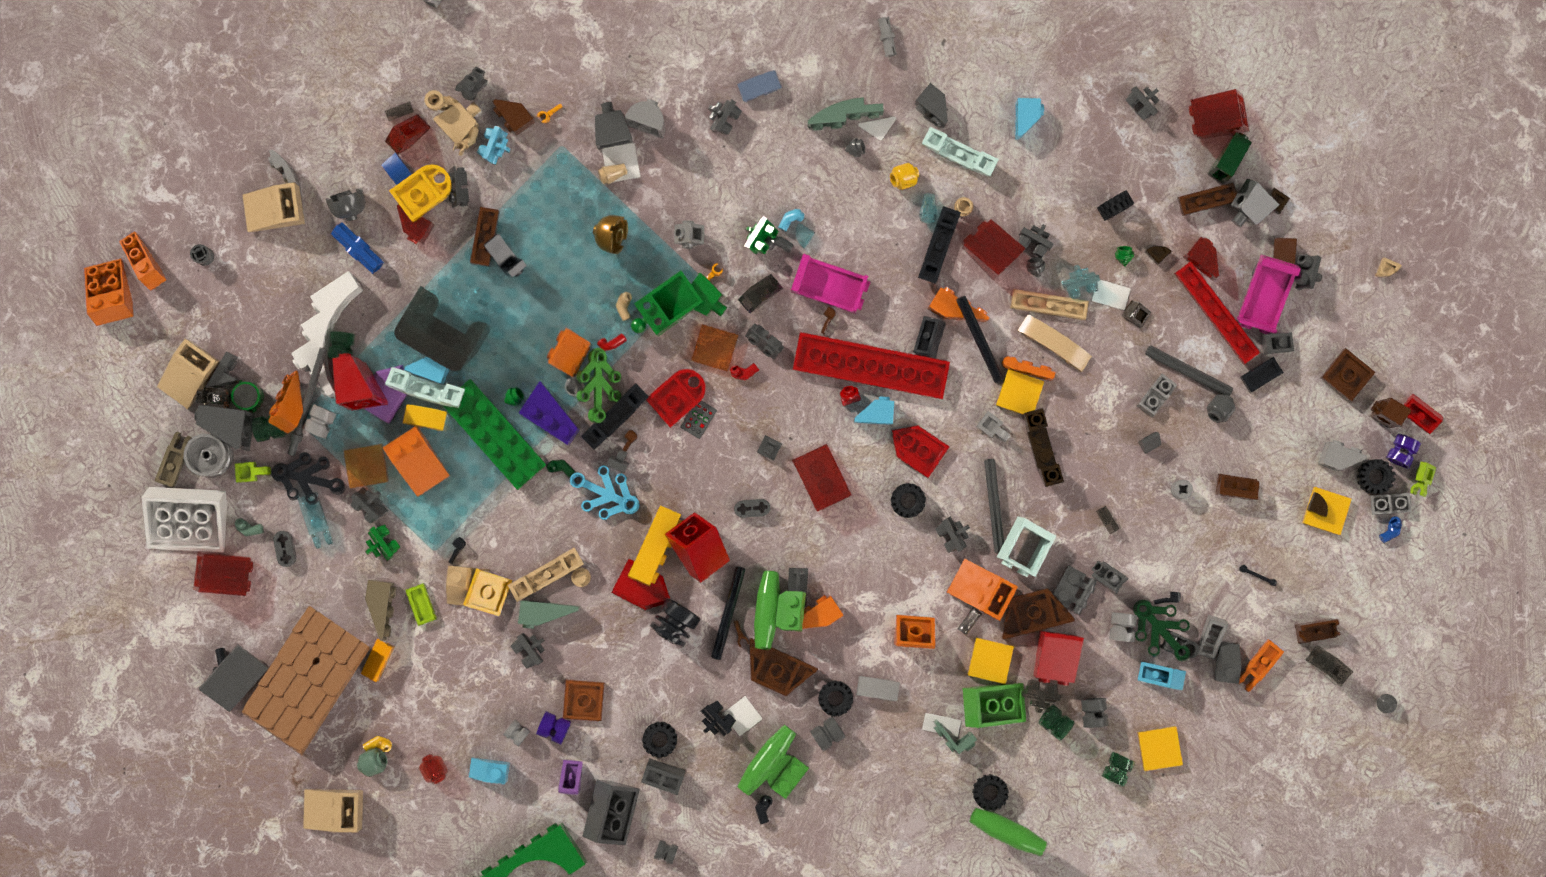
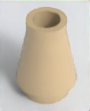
M624 163L603 166L602 169L598 170L602 184L607 183L608 185L628 174Z

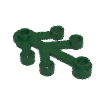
M1147 600L1137 601L1133 607L1134 614L1138 617V631L1135 633L1136 640L1138 642L1146 641L1147 633L1145 632L1147 619L1152 625L1151 645L1148 648L1149 655L1156 657L1160 654L1158 646L1160 634L1173 648L1175 658L1180 662L1187 661L1190 657L1189 648L1180 645L1166 629L1186 632L1190 628L1189 622L1185 619L1179 622L1157 620L1153 614H1164L1168 617H1174L1177 613L1176 607L1173 605L1158 607L1152 606ZM1141 606H1145L1147 610L1145 612H1141L1139 608ZM1173 608L1175 611L1173 614H1168L1167 610ZM1186 623L1188 626L1186 629H1182L1180 624ZM1139 633H1144L1145 635L1143 639H1139L1137 636ZM1151 648H1157L1158 652L1156 654H1152L1150 652ZM1179 650H1185L1186 654L1180 656L1178 652Z

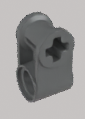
M1167 630L1180 645L1186 646L1191 644L1193 646L1190 659L1198 655L1199 646L1195 642ZM1164 639L1163 644L1159 648L1174 653L1173 648ZM1179 650L1178 652L1180 656L1186 654L1185 650Z

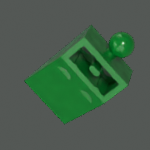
M682 270L634 303L643 318H636L631 322L633 332L642 333L645 331L646 325L649 324L654 333L659 337L703 303V300ZM649 302L651 307L645 309L644 305ZM658 318L662 320L660 325L655 324V320Z

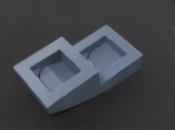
M776 70L737 84L744 102L751 101L762 95L766 96L782 88Z

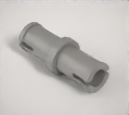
M890 17L878 19L881 31L880 41H883L885 57L897 55L894 44L895 34L892 33Z

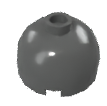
M362 188L356 189L355 193L348 190L330 196V199L326 198L330 212L337 218H346V221L357 219V215L364 210L366 204Z

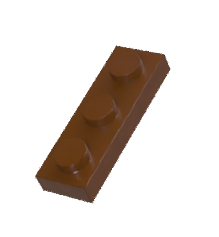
M1233 182L1180 196L1177 199L1182 216L1231 204L1237 192Z
M480 207L470 264L490 267L492 257L485 249L484 244L496 235L499 210Z

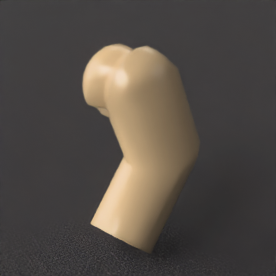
M629 292L622 293L616 303V309L623 322L631 318L627 309L632 300V295Z

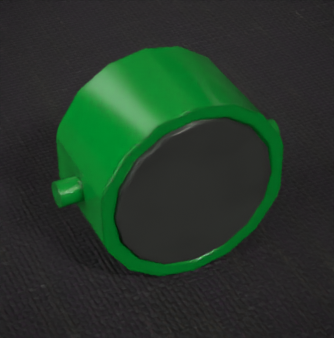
M241 380L233 388L231 399L237 408L253 411L254 413L262 405L264 394L258 385L251 382H242Z

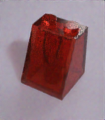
M1237 89L1190 100L1189 113L1191 117H1194L1195 123L1192 124L1193 134L1197 135L1199 139L1232 135L1236 132H1249L1244 97Z
M990 219L988 222L984 220L977 227L979 231L974 236L969 234L963 240L965 244L962 249L992 280H995L1022 254L1025 248Z
M198 551L193 590L203 593L246 596V593L251 588V581L248 580L249 573H252L253 570L251 557Z

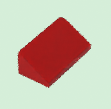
M1412 394L1404 404L1411 409L1408 418L1428 434H1431L1443 422V416L1415 394Z

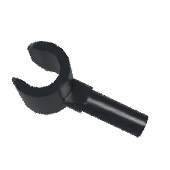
M461 537L456 538L452 543L456 549L448 561L450 564H453L456 556L466 546V542Z
M1170 592V598L1154 600V605L1166 602L1177 603L1181 599V593Z

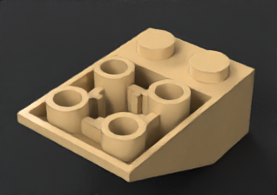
M295 183L274 185L243 194L248 233L305 224L300 187Z
M184 339L173 354L157 387L189 409L208 384L220 361L193 341Z
M304 790L303 829L355 833L362 829L363 790Z

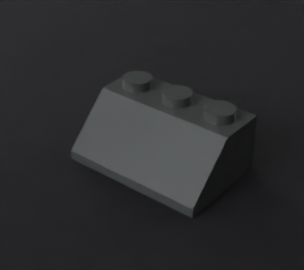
M597 779L582 837L596 843L626 845L640 789L613 781Z

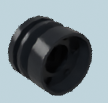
M667 598L661 607V610L667 614L666 617L656 615L655 618L661 622V625L652 621L650 626L665 640L684 647L686 642L680 636L690 638V635L684 629L688 627L695 630L701 618L674 600Z

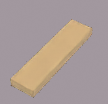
M1013 289L1010 309L1086 320L1089 301Z

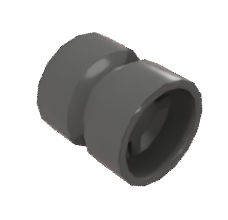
M1087 698L1081 700L1082 711L1085 712V715L1082 716L1084 728L1109 726L1108 715L1104 712L1107 710L1106 698Z
M833 716L823 722V727L816 726L810 730L823 752L832 746V741L838 743L846 738Z

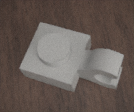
M989 411L976 426L990 438L996 434L1001 440L1006 442L1011 436L1000 427L1004 422Z

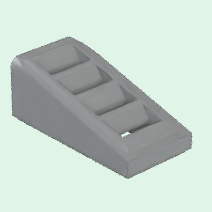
M1208 615L1198 644V654L1215 659L1228 627L1226 620ZM1212 624L1218 625L1220 628L1213 627ZM1209 631H1212V632H1215V633H1218V634H1217V636H1215V635L1209 634ZM1208 638L1214 640L1215 644L1206 641V639ZM1204 645H1205V646H1208V647L1213 648V650L1210 651V650L1204 649L1203 647H1204Z

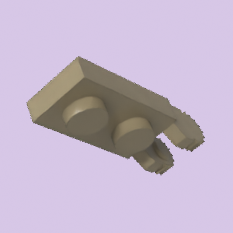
M179 432L174 434L170 445H168L155 478V482L171 488H175L185 462L184 449L187 442L192 439V437L187 436L181 449L176 448L181 439V433Z

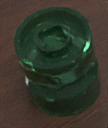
M330 331L329 342L332 345L328 348L327 358H337L340 354L345 353L353 356L354 351L351 349V346L355 343V334Z
M268 415V418H265V416L252 418V430L257 442L267 441L270 437L273 439L285 437L286 432L268 422L271 415Z
M1053 704L1043 713L1038 724L1045 730L1050 729L1051 735L1061 741L1070 732L1075 721L1067 715L1062 716V711Z
M1112 751L1108 760L1110 765L1105 766L1101 776L1125 787L1129 778L1127 773L1132 772L1136 762Z

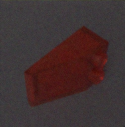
M827 444L792 460L816 512L852 496Z

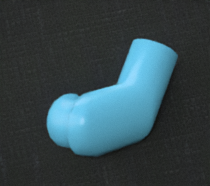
M800 209L786 212L778 228L786 232L792 221L801 222L804 219V213Z

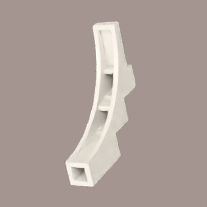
M349 271L310 296L313 300L311 305L318 314L301 324L304 329L302 334L309 342L291 353L294 357L292 361L297 369H302L305 372L309 371L311 375L319 348L327 349L318 382L321 385L319 387L321 393L325 397L328 396L332 399L335 398V385L329 369L328 350L330 337L342 311L356 296L364 291L355 276Z

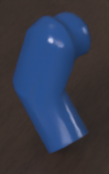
M1392 517L1387 531L1379 535L1383 543L1400 535L1402 522L1399 517Z

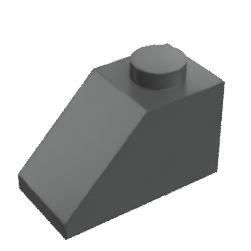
M1221 642L1218 650L1214 680L1239 684L1241 673L1239 644Z

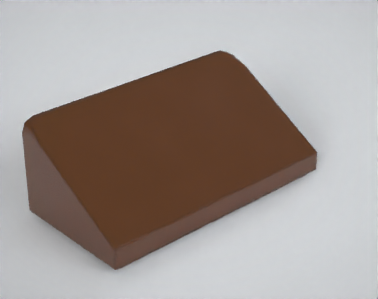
M1275 238L1273 258L1295 264L1297 238Z

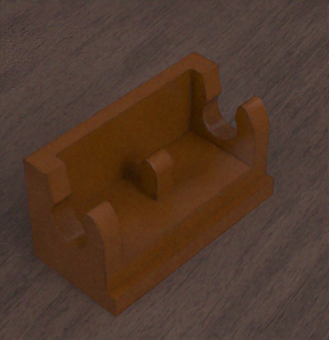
M1218 474L1215 495L1258 500L1260 482L1257 479Z
M1331 618L1295 624L1298 644L1340 636L1341 633L1337 630L1339 619Z

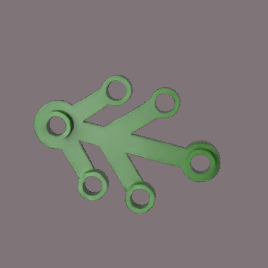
M594 348L588 354L589 363L576 376L579 382H588L582 390L577 392L576 397L578 401L587 402L590 398L589 393L594 389V408H591L588 412V418L592 423H601L606 417L605 411L602 409V389L606 392L610 401L618 402L621 399L620 391L614 390L602 376L603 369L608 375L610 382L617 383L621 380L620 372L614 371L606 362L607 356L602 348ZM594 369V376L590 379L589 373Z

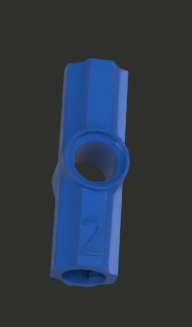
M343 222L333 229L331 233L333 237L345 247V250L356 261L363 264L372 274L384 264L382 259L370 249V246L361 237L356 236Z

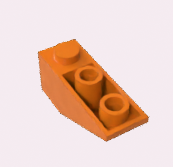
M136 231L119 241L138 280L150 291L166 281L161 268Z
M941 287L927 309L943 319L965 320L956 299L958 297L954 295L955 292L947 287L944 289ZM970 305L977 321L987 322L990 317L987 316L985 310L979 307L976 309Z
M297 370L284 377L282 381L283 387L275 397L277 402L269 411L271 416L268 422L287 434L298 426L303 414L299 373Z
M824 595L816 600L817 605L814 607L807 606L804 608L802 629L829 626L844 615L833 598Z

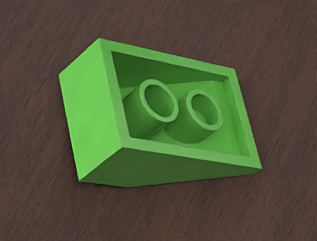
M1023 683L963 688L965 727L983 728L1026 722Z

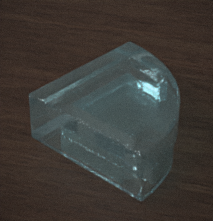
M798 223L796 238L799 245L805 249L815 232Z

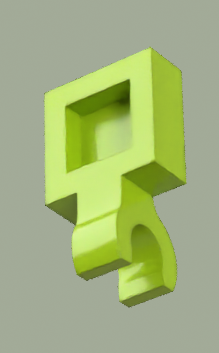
M256 462L235 463L236 483L257 481V475L271 474V467H256Z
M1420 462V466L1416 470L1415 479L1418 482L1411 487V494L1416 495L1418 489H1421L1419 495L1426 497L1427 487L1432 484L1436 471L1435 466L1426 462Z

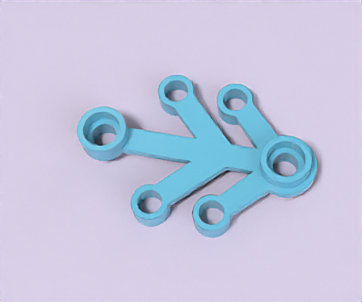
M605 465L598 468V474L602 477L606 489L587 481L581 473L571 475L570 484L573 487H584L602 496L591 501H583L581 508L584 511L589 512L594 507L611 501L619 505L610 509H601L599 517L603 520H607L610 516L620 512L634 514L638 511L640 507L639 500L635 496L630 495L626 483L627 477L624 474L620 473L615 477V482L620 485L623 497L615 493L609 476L610 470ZM601 468L607 469L605 475L600 473ZM619 476L624 477L625 480L623 483L618 482L617 479ZM576 477H580L582 479V482L580 484L575 483ZM629 501L634 503L631 509L627 507V502ZM586 502H589L591 504V507L588 510L584 508V504ZM604 510L608 512L606 518L601 516V512Z

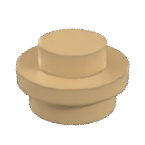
M959 198L954 204V210L961 212L960 216H968L973 211V203L969 198Z
M577 568L573 571L571 579L576 586L584 587L589 584L591 574L585 568Z

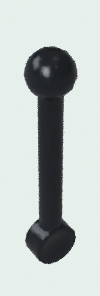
M1245 565L1239 567V571L1242 573L1247 572L1270 583L1271 586L1277 585L1275 579H1269L1247 569Z

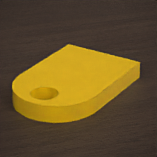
M426 165L390 189L389 192L410 220L414 222L448 197L451 192L452 182L444 168L438 165ZM443 174L445 176L444 182L436 183V175Z

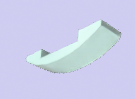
M932 127L929 128L922 142V145L940 156L989 177L999 159L983 151L979 152L947 137V134Z
M394 367L391 368L385 383L386 386L409 396L459 408L465 392L463 388L447 383L443 385L429 381Z

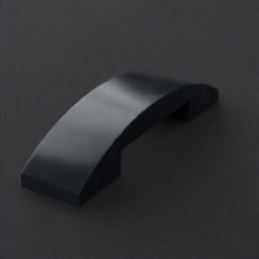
M945 206L942 207L918 278L934 284L937 283L961 212Z
M635 383L605 413V419L601 423H594L581 437L595 450L624 424L649 396Z

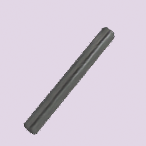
M1152 345L1145 352L1147 356L1222 395L1230 396L1233 392V387Z
M986 459L984 464L994 552L999 554L1004 544L996 464L995 459Z

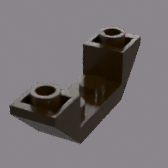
M1043 408L1024 413L1027 436L1044 486L1048 487L1063 483L1064 479L1060 465L1056 464L1046 429L1048 423Z

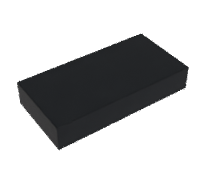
M1271 357L1240 376L1249 393H1252L1284 372L1276 359Z

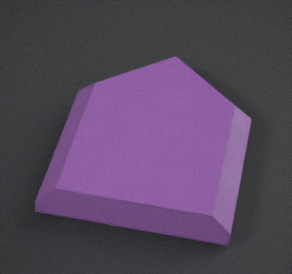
M403 365L394 367L397 369L404 370ZM391 368L376 371L374 374V378L385 395L388 405L365 408L366 411L390 424L407 394L385 385Z

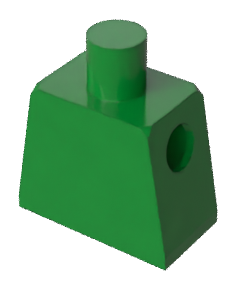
M699 273L691 285L701 297L703 303L694 310L705 316H708L713 311L721 317L727 309L725 305L719 302L723 294L702 273Z

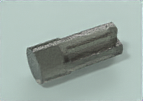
M411 102L385 110L388 121L414 112Z
M1106 505L1096 511L1109 534L1120 529Z
M973 607L957 629L967 636L982 613Z

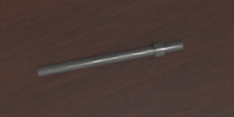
M319 348L302 404L303 414L298 426L295 428V431H292L290 437L291 444L288 454L295 456L298 445L303 438L302 428L305 424L327 353L325 348Z

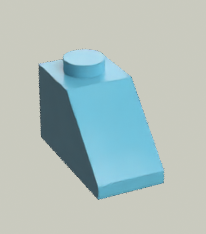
M1041 98L1017 99L1015 140L1022 138L1044 115V104H1041Z
M437 354L436 357L430 355L405 366L404 370L444 385L452 363L447 361V357Z
M879 397V400H874L854 418V423L892 425L894 401H891L890 397Z
M1141 661L1138 681L1183 690L1186 671Z
M471 758L469 777L483 782L505 784L508 782L510 762Z

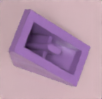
M563 760L558 793L579 794L583 761Z

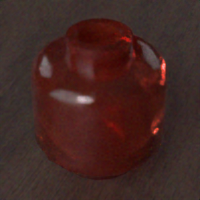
M429 754L422 759L423 762L420 764L419 770L427 783L434 785L446 778L445 775L448 769L441 756Z

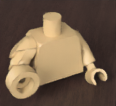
M436 90L429 91L424 97L426 106L433 111H444L434 117L433 120L454 142L453 151L460 149L458 155L462 156L464 151L476 142L479 124L474 117L481 109L474 102L465 109L453 97L449 95L443 97Z

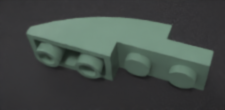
M864 97L841 101L816 113L808 120L807 125L812 130H822L823 127L840 129L846 125V118H849V120H859L861 117L868 116L869 119H876L883 115V103L864 105Z

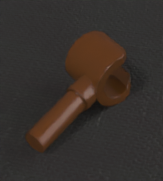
M828 307L823 313L827 319L820 333H826L829 323L836 315V311L831 307Z
M629 430L624 435L628 440L622 449L625 452L637 439V434L633 430Z
M738 620L733 621L738 635L737 642L739 647L742 648L740 644L741 639H746L749 645V639L743 634Z

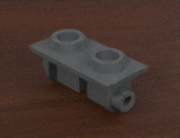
M453 166L448 172L452 182L449 201L452 202V208H455L459 203L460 206H468V188H461V185H468L467 171L463 167L457 168L456 171V167Z
M754 323L749 328L745 337L748 338L751 344L759 347L767 357L775 360L784 349L783 343L773 335L767 339L766 336L769 332L760 324Z
M789 568L788 591L805 592V607H807L808 568Z

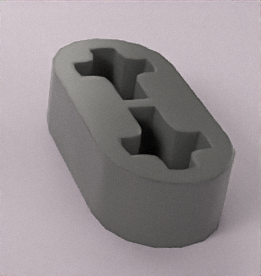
M765 499L742 500L736 503L734 511L741 518L760 517L769 513L770 504ZM760 502H763L768 508L764 510V513H760V510H753V506H759ZM744 504L745 507H751V510L745 511V514L741 515L737 508Z
M279 531L274 535L273 539L277 561L283 567H290L296 562L293 537L288 531ZM282 534L284 537L288 538V540L285 541V548L283 542H279V538H282ZM285 550L287 555L291 556L288 564L282 560V557H285Z

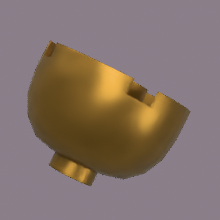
M618 215L605 216L594 226L593 235L595 236L597 246L601 250L611 254H619L624 247L621 245L623 239L627 240L628 222L624 220L625 217Z

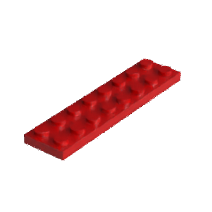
M800 332L793 370L943 400L950 362Z

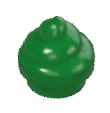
M1130 246L1117 247L1115 258L1120 264L1127 266L1134 258V251H1132Z
M511 387L507 390L504 401L508 405L518 406L522 404L525 397L519 387Z

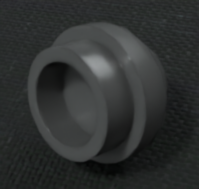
M854 138L846 146L845 151L856 158L861 157L862 154H865L863 140Z
M1033 257L1027 261L1026 268L1028 272L1038 278L1042 275L1046 265L1041 257Z
M1383 694L1377 700V707L1383 713H1392L1396 710L1397 701L1394 696Z

